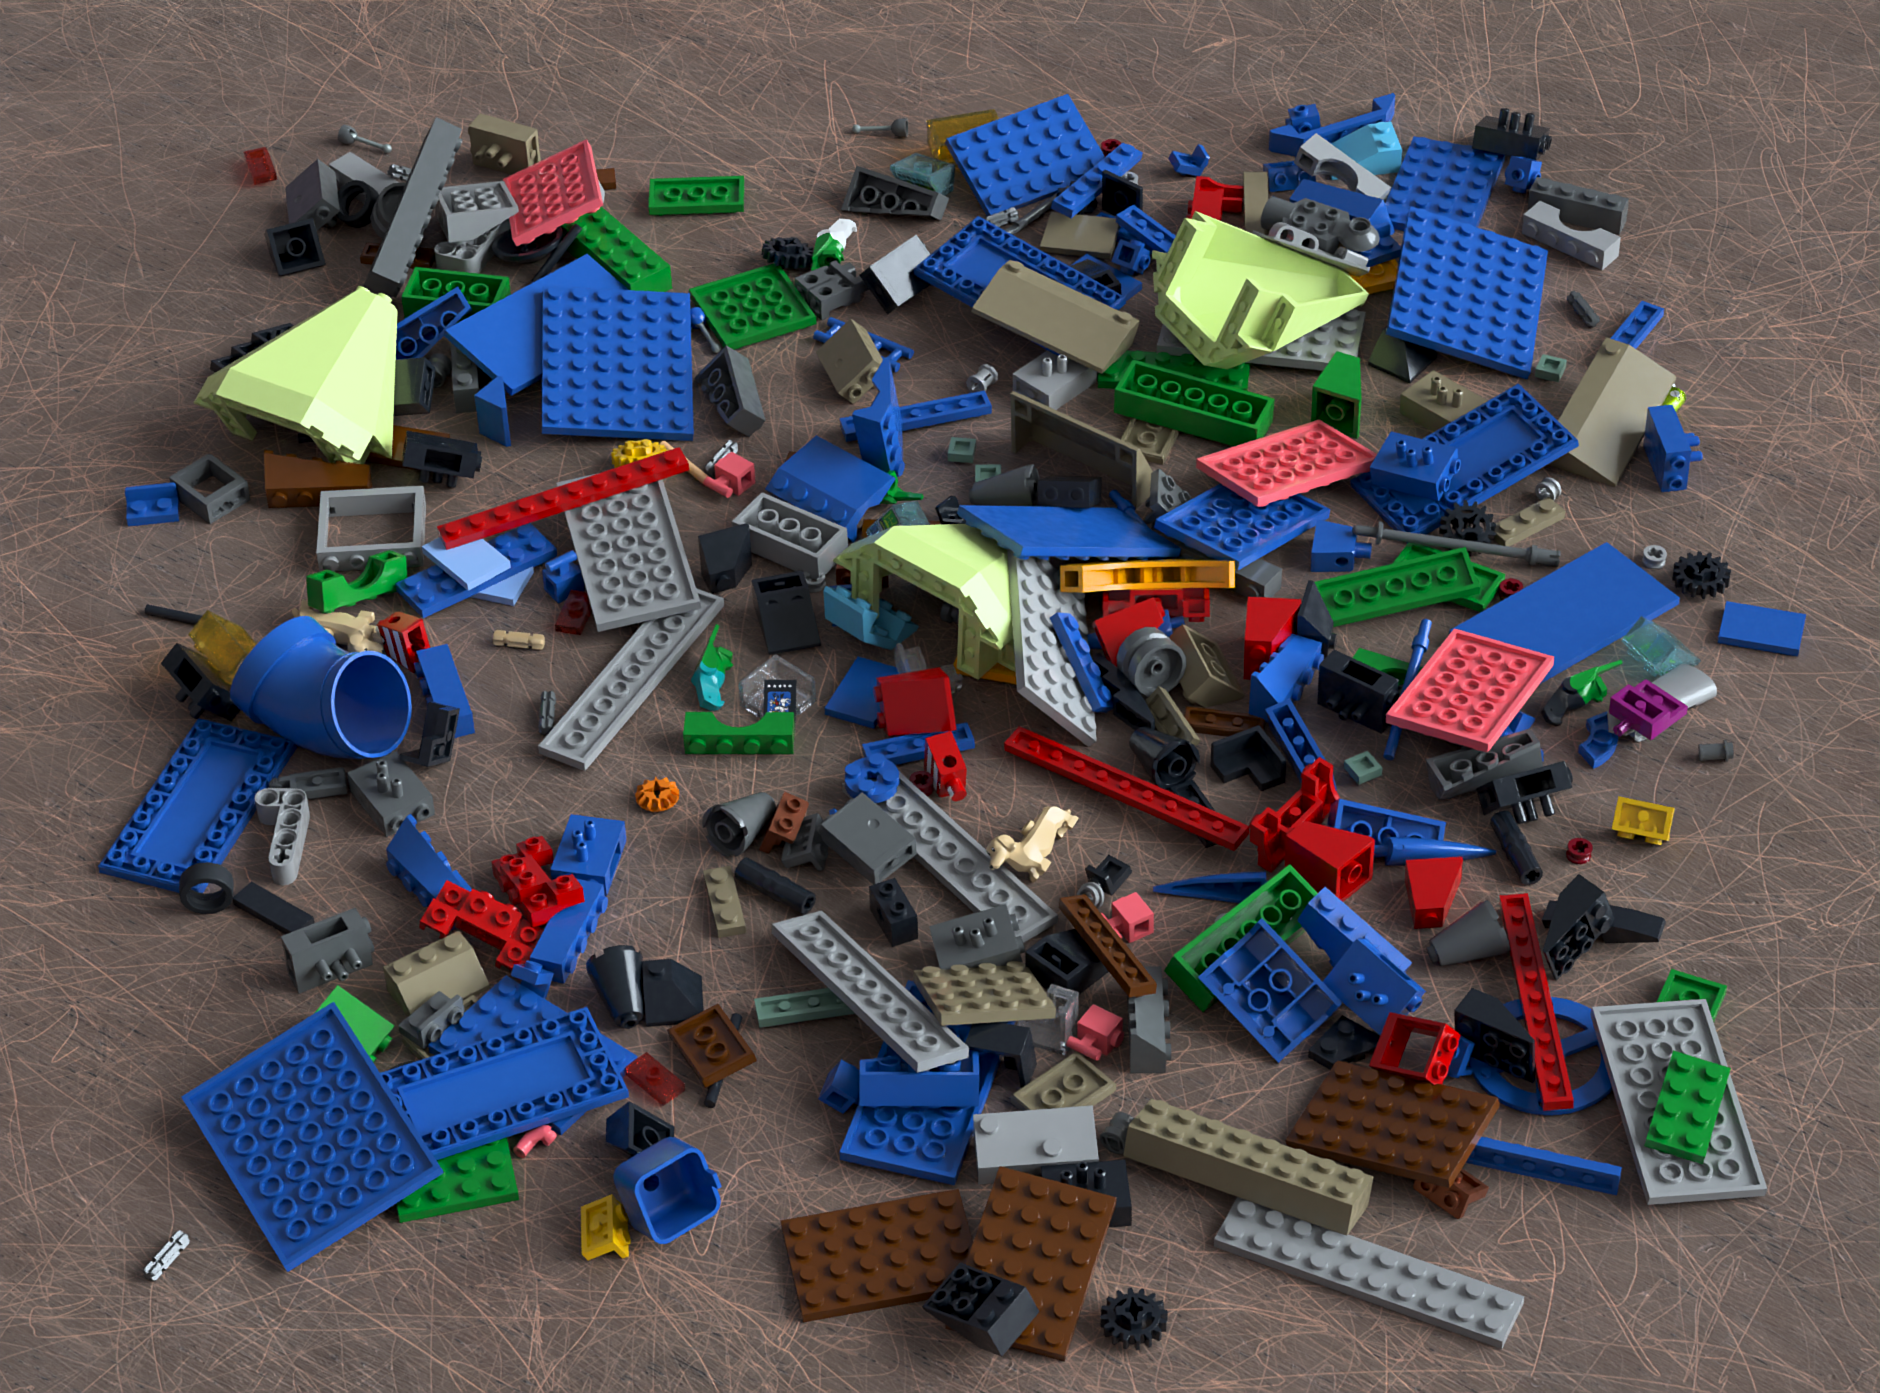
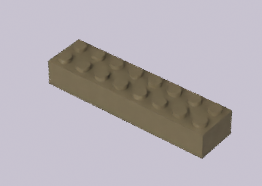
M1151 1099L1129 1124L1123 1155L1124 1157L1346 1236L1368 1207L1374 1176L1365 1174L1359 1169H1351L1336 1164L1330 1159L1319 1158L1308 1154L1302 1149H1294L1279 1144L1276 1140L1259 1137L1247 1130L1237 1129L1225 1125L1219 1120H1211L1197 1115L1193 1111L1182 1110L1168 1105L1165 1101Z

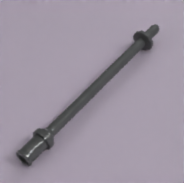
M1380 521L1377 528L1355 525L1352 528V532L1355 535L1376 538V545L1381 543V539L1450 549L1466 547L1467 551L1525 559L1532 566L1537 563L1558 567L1560 559H1558L1561 554L1560 550L1537 548V545H1531V547L1523 549L1383 529V522Z

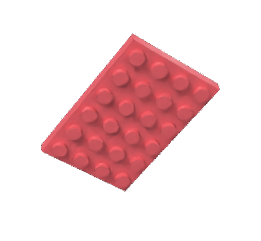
M587 139L503 179L519 208V212L509 218L512 239L516 246L529 244L536 237L542 234H550L557 227L565 223L571 224L578 217L586 213H594L603 206L592 149Z
M1316 420L1197 458L1196 468L1245 498L1253 505L1263 507L1277 500H1285L1289 496L1306 493L1320 486H1328L1330 483L1341 479H1349L1351 476L1359 473L1370 472V466L1377 454L1323 421Z
M1454 628L1387 712L1386 723L1488 753L1553 667L1554 656Z

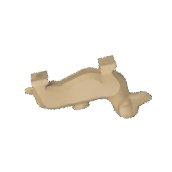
M304 599L301 601L299 611L296 608L292 609L295 618L299 616L314 618L335 638L336 643L347 645L348 652L376 651L382 654L384 652L382 645L373 641L376 626L369 625V623L375 620L374 612L361 610L357 617L342 612L318 613L312 610L315 608L308 606V600Z
M1055 806L1044 807L1034 821L1030 819L1020 831L1024 835L1021 842H1014L1008 835H1000L990 841L986 849L987 854L991 857L989 868L991 870L998 869L1006 861L1016 871L1028 872L1031 882H1035L1039 875H1043L1051 864L1044 857L1050 854L1055 837L1060 840L1068 829L1071 830L1078 817L1070 815V809L1063 811Z

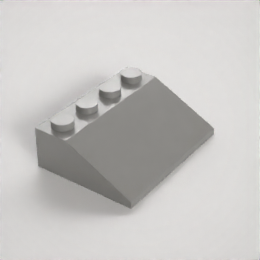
M504 181L443 187L438 195L439 199L435 206V215L448 242H452L455 245L465 244L469 240H474L519 212V208Z

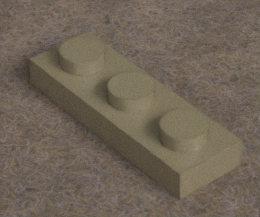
M1547 497L1496 523L1494 540L1502 546L1510 547L1564 519L1566 510L1550 497Z
M1158 686L1146 700L1155 719V727L1159 732L1187 740L1196 747L1201 740L1166 689Z
M731 866L703 870L704 882L718 938L746 933V925Z

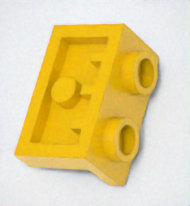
M1618 796L1612 829L1618 830L1617 836L1634 840V835L1637 834L1646 836L1645 842L1662 845V840L1669 841L1675 808Z
M612 1194L581 1206L582 1255L588 1261L613 1250L622 1259L629 1257L628 1244L631 1242L628 1233L629 1219L623 1204Z

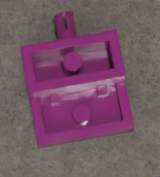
M1645 679L1635 687L1628 684L1610 697L1609 714L1621 721L1613 727L1616 735L1622 736L1629 729H1633L1651 741L1685 716L1688 706Z

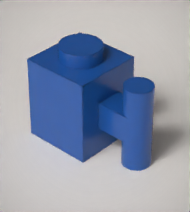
M573 550L545 563L546 569L542 570L544 590L558 604L585 591L580 567L573 563V561L577 560V555Z
M841 1059L828 1073L818 1100L842 1114L853 1103L858 1105L860 1070Z

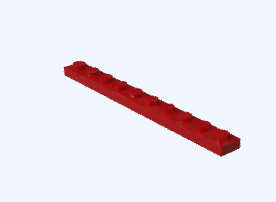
M680 447L437 526L438 535L446 550L689 471V463Z
M1019 726L1004 742L1005 751L1232 851H1235L1250 834L1248 825Z
M1528 893L1499 895V905L1504 929L1510 945L1509 952L1526 1031L1535 1040V1074L1543 1111L1573 1109V1095Z

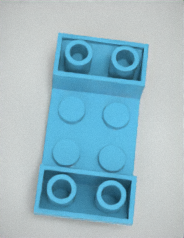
M839 585L836 589L825 586L823 590L825 619L865 643L892 650L917 631L919 627L910 621L912 616L901 610L893 611L891 609L893 605L879 598V617L877 618L878 613L870 609L872 604L859 597L856 600L850 597L852 592Z

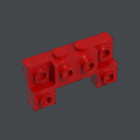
M1196 176L1193 200L1188 201V214L1186 218L1192 219L1194 212L1197 211L1221 221L1222 211L1242 212L1244 186L1226 185L1206 176Z
M1147 588L1103 591V617L1154 597L1156 602L1160 601L1164 610H1169L1170 618L1183 616L1189 617V622H1205V617H1210L1209 588Z
M1321 757L1303 769L1301 773V789L1277 812L1267 807L1260 815H1255L1249 824L1250 842L1258 846V865L1270 873L1284 861L1285 837L1289 830L1296 828L1304 821L1321 824L1329 816L1330 804L1340 799L1333 783V765Z
M543 836L530 837L523 842L516 843V854L504 855L500 859L491 861L493 876L497 879L501 891L508 894L511 904L519 908L532 927L546 924L561 910L585 902L583 887L573 874L562 875L554 880H550L541 868V866L551 864L554 861L552 848Z
M446 880L436 899L433 898L419 924V928L422 930L429 927L439 932L440 939L447 937L455 924L456 928L501 950L496 959L495 967L500 969L503 965L511 970L514 964H525L526 961H530V955L544 929L538 926L532 927L528 921L522 919L523 914L515 906L508 903L503 904L495 900L486 891L479 892L472 888L470 892Z

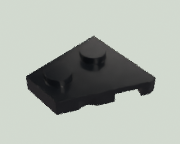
M1342 1015L1308 1050V1058L1331 1070L1337 1060L1355 1063L1365 1059V1054L1375 1051L1380 1036Z

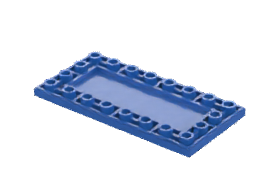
M977 216L914 268V275L970 307L974 306L997 271L1009 260L1018 261L1025 267L1116 310H1119L1126 304V297L980 216ZM1036 343L1037 345L1043 347L1044 349L1050 351L1051 353H1053V354H1055V355H1057V356L1061 355V354H1059V353H1057V352H1055V351H1052V350H1050V349H1048V348H1046V347H1044V346H1042V345Z
M588 254L445 330L444 337L493 380L497 376H503L504 390L511 396L541 380L543 286L628 290Z
M1517 384L1423 438L1424 440L1457 447L1458 459L1461 460L1459 472L1453 475L1448 491L1442 494L1439 501L1372 485L1370 472L1362 473L1351 479L1350 484L1393 530L1427 535L1441 526V516H1444L1447 508L1452 510L1455 502L1460 507L1463 506L1464 500H1467L1468 506H1472L1475 501L1477 504H1480L1577 448L1579 444L1578 439L1521 385Z
M959 505L957 511L958 516L966 520V525L980 529L983 536L998 541V546L1012 550L1015 557L1028 560L1029 556H1035L1043 560H1048L1050 556L1062 560H1069V557H1076L1082 560H1089V557H1096L1101 560H1109V557L1128 560L1129 557H1134L1145 561L1148 560V557H1154L1158 560H1166L1168 557H1179L1181 551L1180 547L1118 508Z
M1606 542L1454 628L1554 656V665L1541 681L1543 683L1679 605L1680 597Z
M198 718L98 865L99 873L179 893L181 874L188 867L205 862L219 865L223 863L257 810L255 804L256 793L262 789L269 788V782L272 778H278L297 749L296 744L281 737ZM201 883L193 886L191 889L198 893H203L209 883Z
M587 1007L380 1073L436 1160L629 1097V1091Z

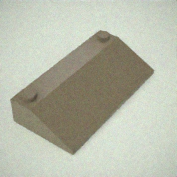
M1009 260L997 271L971 310L972 313L1052 351L1066 355L1067 358L1101 374L1133 345L1140 320L1133 318L1127 312L1118 311L1037 273L1018 261Z
M1606 337L1558 419L1578 439L1579 446L1547 465L1616 487L1644 437L1648 407L1661 406L1676 380V376L1631 345Z
M1015 391L1010 393L1011 452L1016 454L1028 442L1035 441L1131 485L1132 504L1135 509L1150 497L1151 473L1153 471L1140 448Z

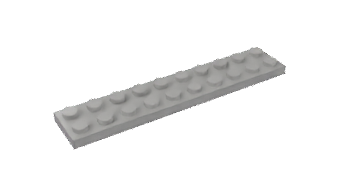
M696 588L701 609L645 621L538 745L539 754L586 771L724 607V598Z
M899 771L900 782L895 795L886 801L875 804L916 838L917 854L914 858L974 913L1006 904L1009 915L1014 913L1016 915L1020 930L1014 932L1016 937H1022L1023 943L1058 923V914L1006 867L1001 865L998 869L991 870L989 868L991 857L987 854L986 849ZM869 778V779H867V780H870V779H871L873 782H874V781H877L876 778ZM845 782L842 783V791L852 799L845 789Z
M822 910L772 924V934L917 1073L945 1064H952L969 1057V1047L949 1028L941 1026L935 1015Z
M1239 1197L1235 1200L1214 1238V1247L1499 1349L1503 1348L1524 1304V1296L1360 1238L1340 1234Z

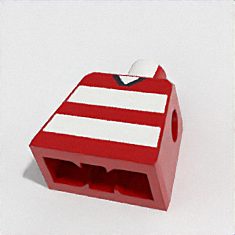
M395 612L386 619L380 620L376 624L375 631L381 636L385 653L410 672L415 673L413 663L418 662L416 651L430 648L423 619L402 612Z
M948 731L925 738L924 771L929 772L933 776V785L938 797L950 796L952 801L964 799L967 795L965 790L967 769L952 732Z

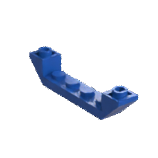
M1391 93L1373 99L1372 112L1301 134L1291 124L1269 130V150L1296 157L1299 148L1315 133L1329 143H1333L1368 124L1391 122L1395 110V94Z

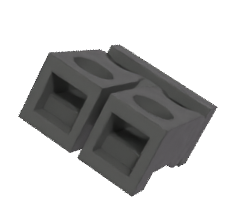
M835 260L830 262V266H823L795 277L796 289L820 320L828 318L829 311L842 305L849 306L852 303L860 302L861 293L869 290L860 276L856 277V269L850 262L841 266Z

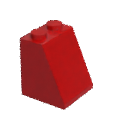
M1248 597L1244 645V680H1251V675L1254 672L1260 673V666L1264 662L1269 663L1270 655L1273 652L1278 653L1279 646L1292 633L1297 635V618L1301 599Z
M940 667L876 678L877 686L873 687L875 702H880L881 712L877 713L878 725L880 729H884L888 736L957 730L949 676Z
M1308 821L1302 822L1287 833L1285 837L1284 868L1291 865L1317 893L1326 887L1344 902L1372 879L1375 839L1372 837Z

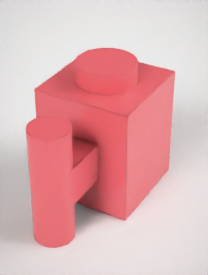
M730 452L714 464L715 479L707 476L703 481L704 486L727 498L732 493L740 496L755 484L754 463Z
M1137 892L1112 902L1111 919H1108L1101 913L1119 937L1122 939L1123 935L1129 943L1154 933V913Z
M1093 1004L1077 1022V1038L1070 1036L1066 1046L1098 1061L1102 1054L1107 1056L1114 1047L1117 1048L1122 1043L1124 1038L1123 1018Z

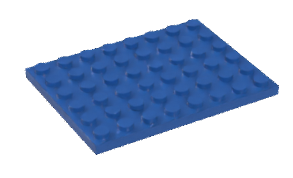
M1410 206L1406 218L1386 335L1528 379L1532 367L1548 250Z
M543 286L542 434L693 441L690 293Z
M334 1002L181 1096L287 1272L444 1173Z

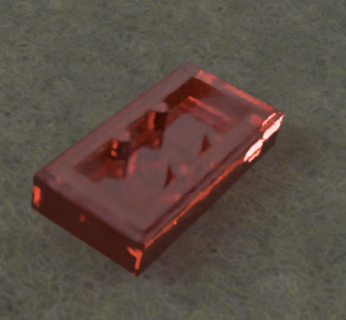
M267 147L244 152V158L254 185L277 180V174Z
M570 591L555 623V631L576 635L582 634L592 612L587 592Z
M647 1052L625 1067V1075L663 1106L685 1091V1083Z

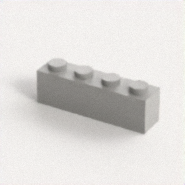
M351 152L329 164V167L335 171L338 188H341L350 181L360 180L373 187L380 195L385 187L392 183H400ZM360 193L354 198L364 204L366 193Z

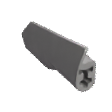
M1283 222L1274 224L1268 235L1254 230L1252 234L1343 269L1353 276H1363L1370 271V268L1366 267L1369 260L1367 257L1344 247H1339L1334 255L1318 249L1319 242L1314 235ZM1287 229L1288 236L1286 239H1280L1281 232ZM1308 238V247L1301 246L1303 240Z
M1680 664L1652 682L1687 705L1688 708H1694L1717 695V688L1713 680L1704 672L1688 664ZM1607 711L1608 732L1614 733L1613 727L1621 721ZM1629 729L1623 734L1625 736L1629 734L1637 742L1647 739L1633 729Z

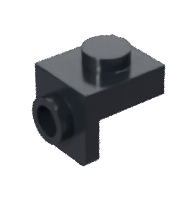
M949 496L935 507L941 525L966 524V520L957 514L959 503L956 496Z
M1108 855L1097 868L1091 865L1085 868L1088 882L1097 883L1103 892L1111 896L1132 873L1130 865L1111 855Z

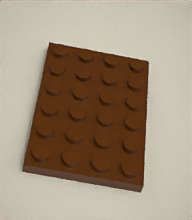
M1337 1060L1285 1141L1286 1146L1302 1149L1311 1155L1450 1188L1500 1105L1498 1097L1438 1083L1432 1085L1427 1081H1418L1401 1075Z
M999 1166L966 1265L1025 1286L1040 1311L1010 1347L1065 1362L1116 1206L1117 1197ZM945 1325V1329L954 1331L953 1329Z
M959 1189L780 1220L803 1323L928 1300L959 1263L966 1264L973 1244Z

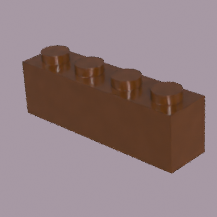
M264 450L265 491L268 508L320 506L321 491L372 489L370 465L337 460L335 463H328L323 461L322 458L312 457V460L296 458L297 454L286 453V456L273 454L274 451Z

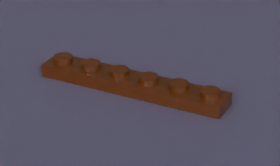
M1086 894L1059 899L1058 908L1129 998L1156 994L1157 983Z

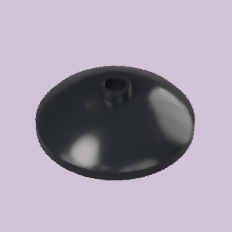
M559 226L554 232L542 234L529 244L516 246L512 239L511 229H509L494 240L492 249L496 257L507 262L519 264L535 263L556 249L563 239V231Z

